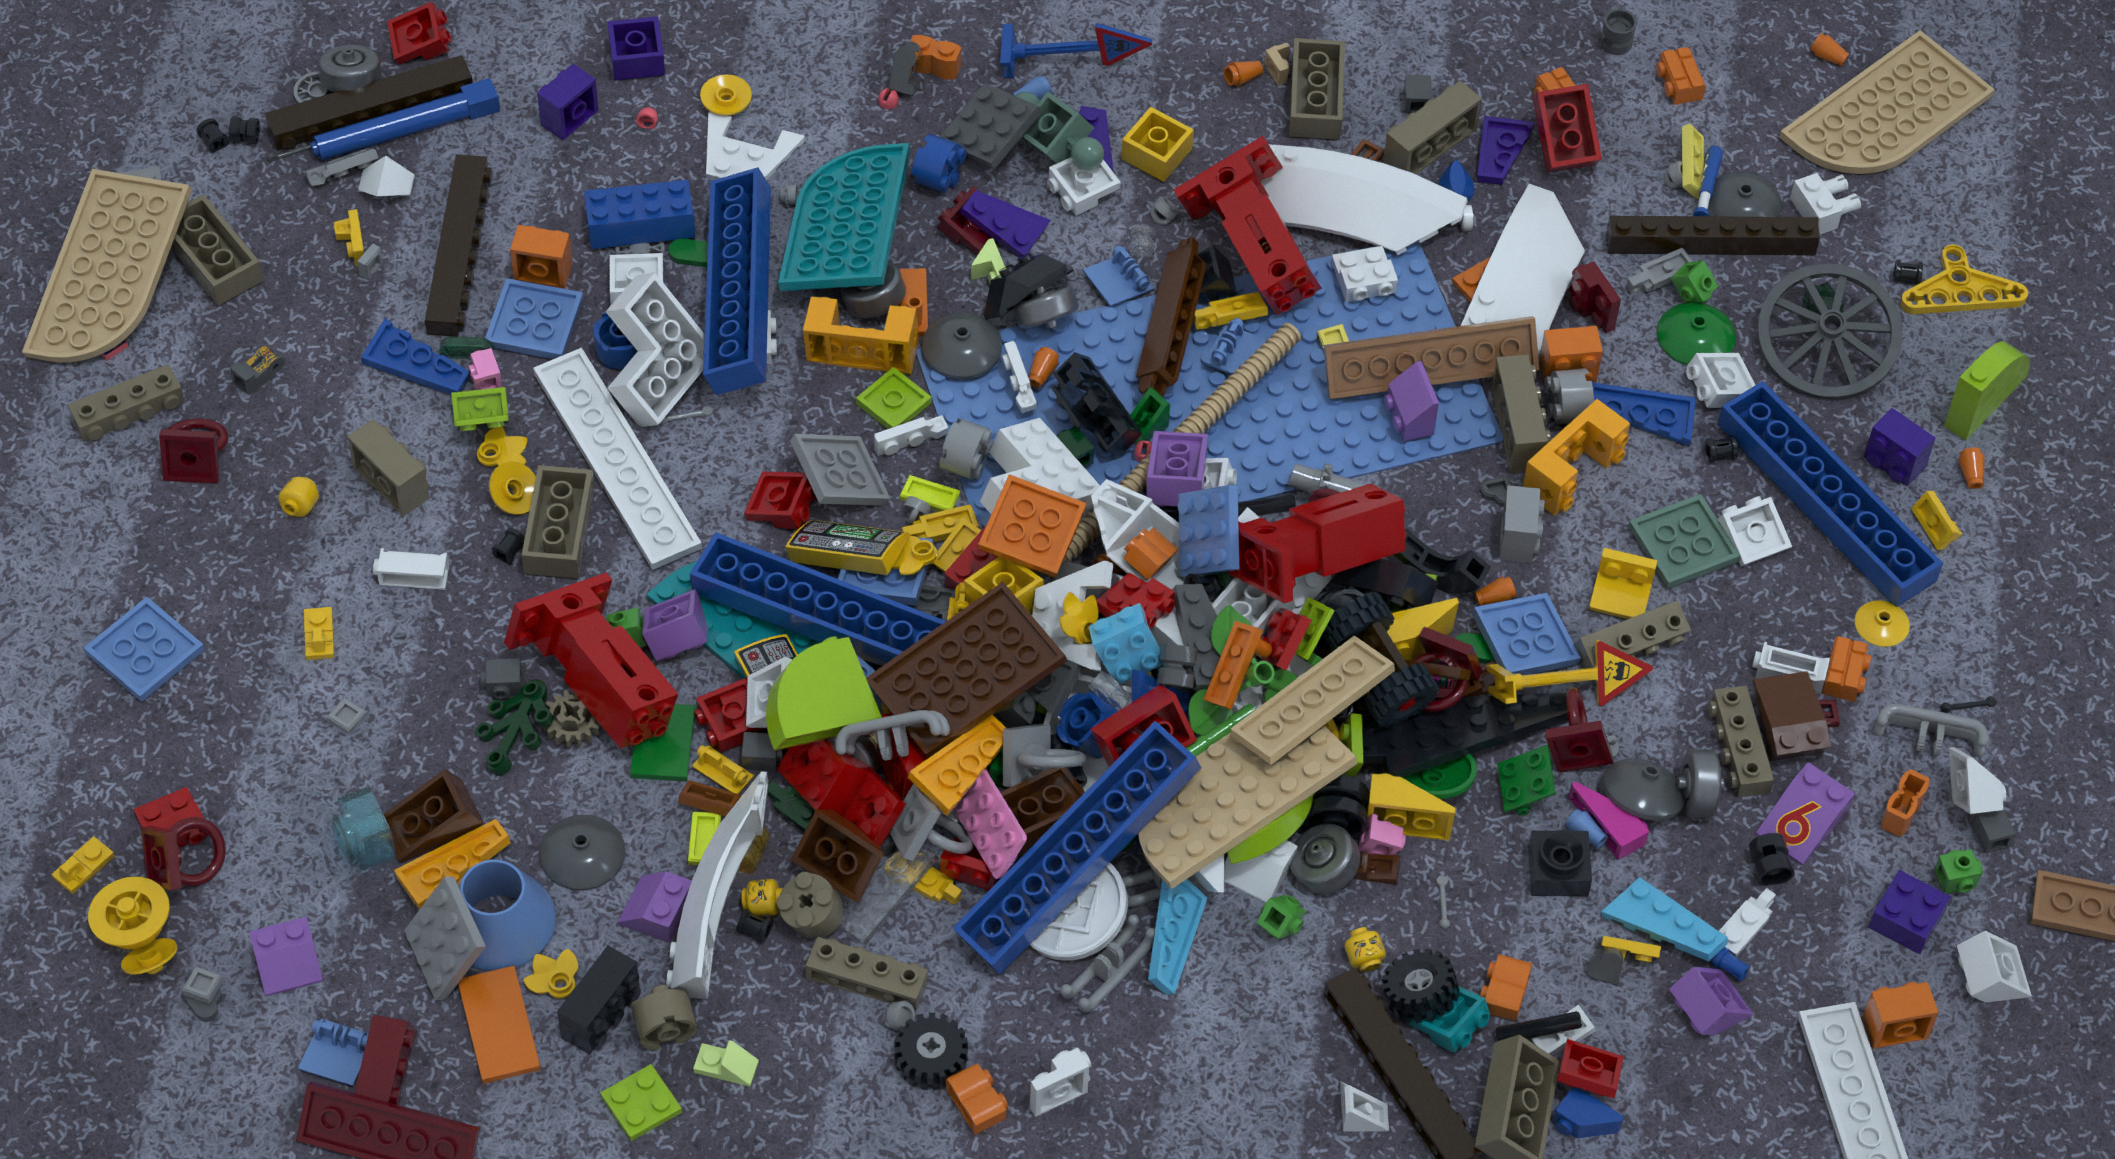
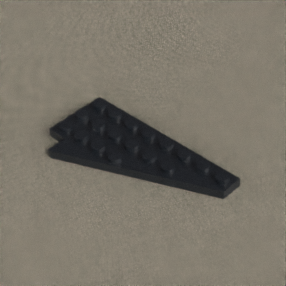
M1567 693L1516 695L1517 703L1505 704L1494 696L1462 697L1456 704L1445 710L1436 712L1419 710L1418 714L1408 717V720L1400 721L1394 726L1391 724L1386 728L1385 726L1380 727L1366 706L1365 701L1353 702L1352 713L1362 715L1363 765L1385 764L1387 774L1402 778L1568 721Z

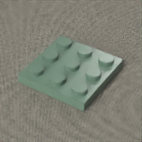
M1702 494L1629 520L1628 527L1647 558L1658 560L1656 572L1667 589L1727 567L1740 560L1741 555Z

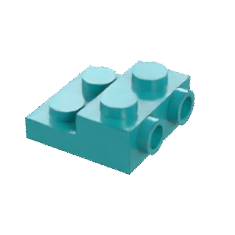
M1460 986L1458 1000L1453 1001L1454 1007L1451 1010L1444 1009L1445 1015L1440 1017L1436 1014L1433 1016L1434 1020L1429 1022L1427 1018H1422V1023H1416L1414 1018H1412L1411 1022H1407V1025L1429 1034L1432 1043L1453 1053L1460 1047L1466 1048L1471 1042L1472 1033L1478 1027L1484 1028L1490 1018L1486 999Z

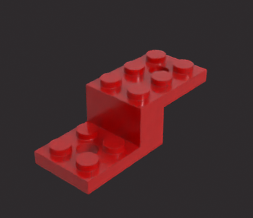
M828 739L790 747L777 768L815 810H834L854 823L879 847H881L906 806V803L868 764L846 754L839 755L836 752L835 746Z

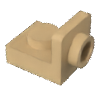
M1288 43L1275 45L1265 52L1264 66L1277 86L1286 84L1288 73H1290V67L1287 62L1290 53Z

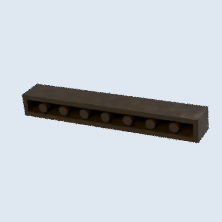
M461 55L372 81L359 89L342 90L265 113L267 127L276 150L292 149L297 144L314 141L313 136L460 93L461 86L473 83V79L464 57Z
M458 154L455 156L425 316L427 335L459 337L460 328H465L466 312L463 311L464 307H469L470 291H467L468 286H473L474 271L471 270L472 265H477L478 251L475 249V245H480L481 229L478 228L479 224H484L485 208H482L483 203H488L489 188H486V184L492 182L493 176L492 167H488L486 156Z
M1609 216L1606 230L1608 254H1668L1683 248L1688 255L1815 256L1820 240L1818 217Z
M1353 968L1325 982V998L1434 1158L1480 1159L1482 1151L1475 1147L1476 1136L1470 1135L1462 1115L1459 1112H1454L1446 1092L1443 1089L1439 1090L1435 1084L1431 1070L1427 1066L1423 1067L1418 1059L1415 1047L1411 1043L1408 1044L1402 1036L1403 1033L1399 1024L1395 1020L1392 1021L1390 1019L1384 1002L1380 998H1376L1371 991L1368 979L1364 975L1361 976L1356 968Z

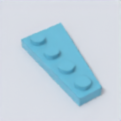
M1188 879L1173 889L1163 880L1161 885L1148 980L1164 994L1168 995L1175 994L1208 898Z

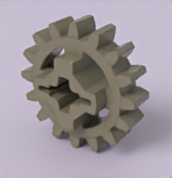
M564 690L563 697L555 694L553 695L554 703L546 702V708L549 709L554 719L556 716V721L553 720L551 725L543 727V729L547 730V737L549 739L555 737L557 745L565 741L567 748L571 747L572 742H576L578 747H582V740L591 743L592 734L599 736V727L601 725L575 693L569 695V692ZM591 716L590 722L586 724V721H588L589 717Z

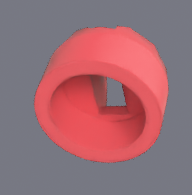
M885 88L878 96V103L884 109H893L899 103V96L895 90Z
M650 107L641 109L636 118L637 125L642 128H646L644 122L652 123L647 127L648 129H654L658 121L657 112Z
M1142 440L1136 444L1134 458L1137 462L1141 463L1151 453L1152 442ZM1142 449H1147L1146 455L1141 454Z

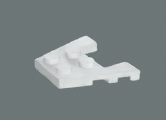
M709 111L706 179L716 180L759 167L767 180L792 155L794 150L804 143V135L782 130L774 149L757 146L725 137L732 122V116L717 115Z
M1102 561L1036 588L1032 614L1033 618L1055 642L1068 660L1097 672H1101L1102 660L1093 644H1077L1073 637L1067 636L1062 631L1059 618L1065 614L1063 611V601L1068 592H1072L1082 603L1085 600L1086 589L1111 587L1113 563L1108 561Z

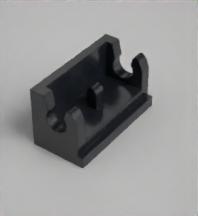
M1212 244L1198 254L1207 264L1200 293L1202 295L1205 293L1212 301L1220 300L1219 296L1216 295L1219 291L1225 292L1230 298L1237 295L1230 262Z

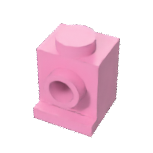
M492 348L471 353L472 364L468 365L471 380L474 381L475 390L502 387L500 371Z
M1372 814L1367 819L1365 832L1360 835L1359 850L1361 852L1367 851L1369 854L1395 855L1403 849L1406 837L1403 835V828L1395 826L1388 821L1377 820L1378 815Z

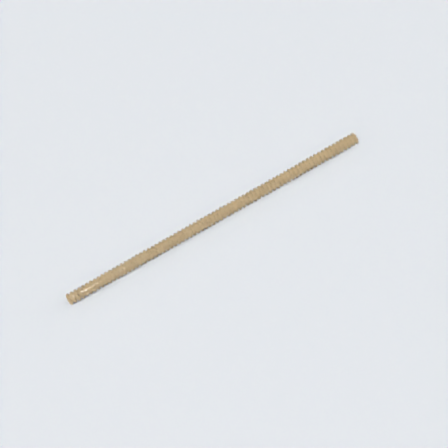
M1284 323L1249 359L1244 361V364L1240 365L1222 385L1218 386L1217 390L1213 391L1201 403V406H1198L1195 411L1191 412L1190 416L1186 417L1173 432L1204 434V432L1208 431L1210 426L1215 424V421H1218L1232 405L1236 404L1237 400L1242 398V395L1246 394L1264 374L1269 372V369L1273 368L1296 343L1301 341L1299 330L1290 323ZM1151 453L1140 464L1136 465L1135 469L1131 470L1124 477V480L1119 482V485L1143 494L1144 490L1147 489V474ZM1094 508L1081 519L1064 558L1065 561L1071 562L1076 559L1077 554H1081L1083 549H1086L1094 541V538L1100 535ZM877 733L863 735L877 750Z

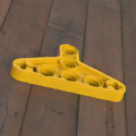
M1951 244L1944 247L1941 254L1943 272L1905 291L1902 295L1900 306L1903 311L1909 314L2015 308L2025 304L2028 290L2021 283L1970 268L1964 249L1958 245ZM1946 255H1957L1960 260L1951 261ZM1956 274L1961 275L1965 281L1957 282L1952 276ZM2016 292V295H2019L2020 297L2016 298L2015 295L2011 293ZM1987 293L1992 294L1996 297V300L1988 301L1983 295ZM1960 295H1965L1968 298H1970L1971 301L1968 303H1963L1959 301L1957 297ZM1940 297L1945 303L1941 305L1935 304L1932 298ZM1909 299H1913L1914 302H1917V305H1913Z

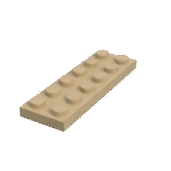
M1353 636L1231 728V736L1272 765L1395 671L1394 663L1356 636Z

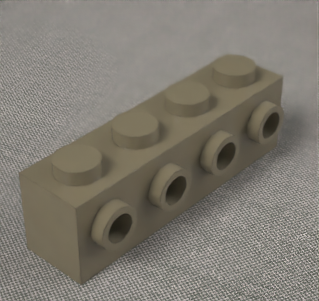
M167 364L67 405L71 419L83 442L97 440L105 433L115 429L122 430L137 420L149 419L155 413L162 410L174 409L184 402V397L176 376L170 365Z
M1678 600L1583 636L1574 645L1581 656L1580 662L1583 669L1594 668L1596 666V640H1600L1633 657L1644 652L1645 656L1661 650L1659 646L1668 643L1669 647L1683 642L1685 640L1683 636L1690 632L1691 629Z
M1739 686L1714 689L1712 700L1708 701L1709 716L1711 718L1715 717L1716 720L1714 727L1715 737L1723 745L1721 758L1723 764L1728 765L1730 770L1728 772L1730 789L1735 788L1737 798L1770 794L1774 778L1748 687Z
M817 937L806 963V979L889 1004L896 1001H908L912 1004L914 1011H917L928 983V970L916 963L907 964L897 961L889 955H877L859 946L851 947L841 944L833 938L824 939Z

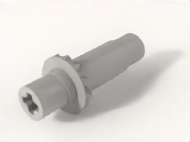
M1326 462L1322 470L1295 463L1288 482L1289 487L1308 492L1309 495L1314 490L1320 488L1344 492L1367 485L1333 474L1332 464Z

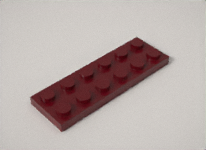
M311 1081L307 1084L296 1141L361 1159H474L481 1127Z

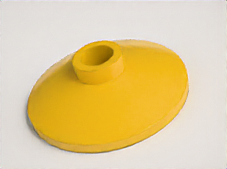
M719 75L705 82L701 88L700 98L703 106L708 111L717 115L728 116L740 113L746 109L751 102L752 92L749 84L742 78L734 75Z
M515 461L502 463L494 469L489 480V491L494 503L508 514L521 515L529 512L536 476L531 469L522 463ZM508 487L512 489L513 495L509 492Z
M1882 600L1868 602L1861 606L1855 615V627L1863 639L1873 645L1882 647L1894 646L1901 643L1909 633L1910 623L1906 613L1900 607H1895L1891 602ZM1880 617H1885V618H1887L1888 620H1887V621L1881 620Z
M156 939L142 948L133 949L123 958L121 968L125 973L132 975L143 973L155 974L162 970L163 965L175 955L178 946L173 939Z

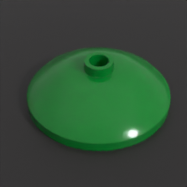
M1687 302L1673 306L1661 316L1657 326V339L1661 348L1669 357L1681 364L1688 365L1696 353H1731L1736 342V331L1731 320L1719 309L1704 303Z
M1469 754L1401 778L1440 800L1449 799L1464 793L1474 784L1477 775V765L1473 756Z

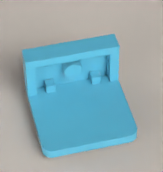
M1140 603L1132 607H1126L1120 612L1108 618L1100 619L1089 626L1093 647L1116 684H1122L1131 680L1132 670L1134 669L1146 673L1163 665V662L1160 661L1161 648L1148 627L1145 611Z

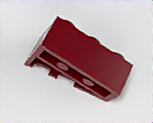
M373 1015L354 1093L399 1105L402 1092L400 1085L407 1073L408 1060L417 1034V1030L408 1021Z

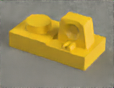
M355 209L348 210L349 218L334 222V230L337 240H351V242H346L348 257H354L355 266H358L357 261L364 254L358 211Z
M1926 491L1912 506L1911 510L1937 550L1945 549L1951 541L1957 540L1963 534L1957 527L1956 522L1951 520L1934 491Z
M962 518L939 548L937 558L931 564L945 573L979 534L981 529Z
M332 607L304 609L306 660L334 658Z
M93 836L51 874L52 878L73 894L115 857L114 852Z
M1602 936L1601 946H1604V951L1609 948L1619 950L1623 955V961L1627 951L1635 954V960L1652 962L1653 957L1659 958L1661 946Z

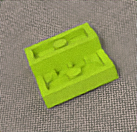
M1310 597L1306 599L1299 614L1312 621L1295 654L1309 660L1335 610Z

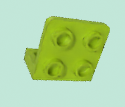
M505 387L451 393L454 426H460V431L477 429V424L487 423L488 428L504 426V421H509Z

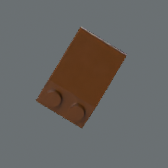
M1808 671L1752 680L1770 761L1821 754L1832 747L1826 718Z
M1051 768L1000 792L1027 836L1025 844L1017 855L1018 858L1022 857L1085 793L1067 768Z
M446 769L442 770L378 818L400 863L431 852L473 831L484 823L463 780Z
M816 809L791 860L807 871L822 876L836 890L854 902L859 903L885 852L860 828L834 810Z

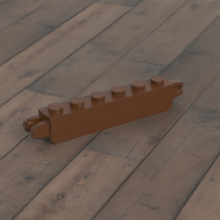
M1193 237L1181 240L1176 250L1167 253L1136 373V378L1140 381L1138 390L1142 395L1152 387L1164 397L1166 388L1173 386L1179 378L1207 266L1198 256L1199 243Z

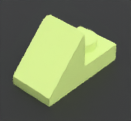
M993 238L988 239L972 263L971 280L988 276L990 283L993 278L1000 275L999 270L1005 267Z
M731 1040L728 1041L726 1049L702 1043L693 1071L697 1074L751 1086L759 1060Z

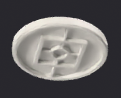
M1109 863L1029 946L1043 956L1063 961L1086 958L1106 947L1120 931L1128 910L1127 890L1116 868Z

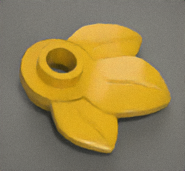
M495 427L486 433L484 442L477 450V459L482 465L488 467L499 466L509 461L525 465L526 459L521 453L527 446V437L506 436L503 427ZM488 453L495 454L493 456H487Z
M910 536L892 569H899L900 575L915 574L924 565L931 564L936 560L937 549L928 540H920L918 537Z
M1068 592L1063 601V611L1065 614L1059 618L1061 629L1067 636L1073 637L1077 644H1090L1092 639L1089 626L1098 619L1096 598L1094 595H1090L1081 603L1072 592Z
M569 949L564 950L559 955L557 961L541 954H535L533 959L534 974L523 979L526 987L537 994L549 993L557 999L567 998L576 986L574 976L579 969L576 956ZM560 982L566 984V986L562 988L555 987L556 984Z

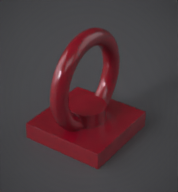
M195 418L177 422L168 429H161L159 439L163 481L218 483V452L227 445L229 439L228 432L223 425L213 420ZM192 429H204V430H209V431H190V430H192Z
M1423 627L1419 638L1426 653L1418 656L1413 661L1471 670L1470 678L1476 681L1479 680L1483 671L1472 645ZM1457 680L1455 688L1448 696L1439 700H1433L1427 704L1426 708L1420 710L1436 712L1453 706L1464 695L1468 680Z
M1575 687L1570 688L1566 694L1569 726L1545 730L1546 740L1557 771L1567 772L1613 764V753L1602 721L1588 722L1580 691Z
M200 817L186 818L174 824L170 829L155 826L141 827L146 878L155 881L164 889L175 890L182 888V885L198 886L207 883L217 875L224 863L226 855L224 837L218 827L207 819ZM189 829L205 831L212 839L214 845V856L210 865L203 872L195 875L185 874L180 871L182 857L176 839L180 834Z

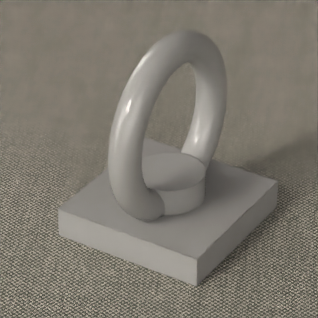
M1037 724L1003 729V786H1015L1050 768L1076 767L1086 762V755L1080 751L1051 749V725Z
M913 784L904 799L906 806L889 832L903 858L913 861L926 839L952 853H969L973 849L974 843L966 830L951 818L941 814L936 805ZM934 824L947 829L961 842H956L940 835L933 830Z

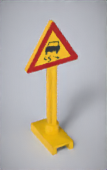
M1596 640V666L1594 668L1521 675L1520 673L1513 674L1498 664L1487 665V671L1495 675V686L1487 687V692L1505 704L1517 703L1516 691L1522 690L1524 687L1596 680L1597 704L1603 706L1652 671L1653 666L1600 640Z

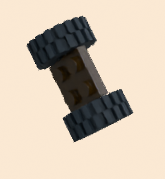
M1376 592L1372 594L1367 593L1364 597H1356L1354 601L1351 602L1350 600L1345 603L1344 607L1336 609V613L1332 615L1322 633L1332 652L1350 638L1356 636L1394 663L1395 671L1370 689V692H1368L1367 697L1364 699L1366 706L1380 727L1385 726L1386 728L1391 724L1394 726L1400 721L1408 720V717L1418 714L1420 709L1426 708L1427 704L1432 702L1435 696H1438L1440 689L1426 666L1422 665V663L1408 666L1388 635L1389 626L1393 625L1395 618L1380 594Z

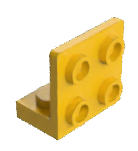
M1604 548L1589 609L1625 619L1645 613L1658 560Z

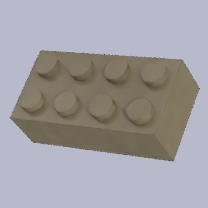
M1294 38L1289 137L1340 140L1343 118L1345 41Z
M1462 81L1457 82L1452 87L1448 86L1441 95L1434 100L1430 99L1423 108L1416 113L1412 112L1405 121L1388 130L1383 163L1416 175L1477 130L1482 98Z
M203 194L188 202L171 249L213 301L219 306L261 283L263 276L260 261L207 197Z
M1528 354L1496 357L1491 386L1510 474L1525 473L1527 462L1551 441L1550 431L1545 430L1544 426L1546 423V412L1544 408H1540L1539 404L1541 402V390L1539 386H1535L1534 382L1536 380L1535 365L1530 364Z
M538 465L522 550L524 574L579 579L595 489L593 470Z
M1521 1035L1494 1042L1475 1143L1477 1149L1493 1159H1543L1560 1061Z

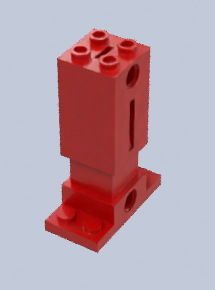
M1261 136L1173 189L1192 220L1205 217L1214 209L1223 220L1221 223L1253 280L1277 316L1282 312L1290 310L1300 301L1312 297L1322 287L1283 219L1268 198L1269 195L1261 182L1283 168L1264 136Z
M1370 483L1290 508L1288 518L1272 523L1263 518L1245 523L1238 521L1239 570L1227 571V573L1284 604L1293 601L1296 577L1312 572L1325 577L1405 551L1406 531L1404 528L1405 506L1403 499Z
M607 573L515 603L504 644L511 650L520 646H527L533 642L545 657L554 654L566 669L564 681L620 749L630 745H637L641 741L654 736L659 737L666 732L678 693L621 625L612 628L602 616L612 579Z

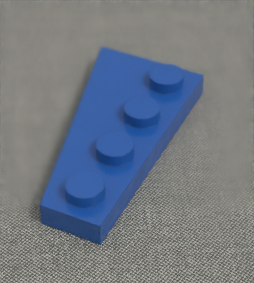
M386 318L361 356V362L364 365L449 395L452 392L463 391L470 379V372L446 356H440L433 352L432 347L424 342L421 344L411 338L410 333L403 329L400 331Z
M1592 382L1594 401L1596 399L1600 400L1627 420L1631 426L1690 447L1696 397Z

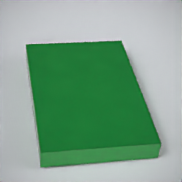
M675 704L666 732L659 737L654 736L634 745L630 771L631 778L687 782L695 719L694 710H696L695 705Z

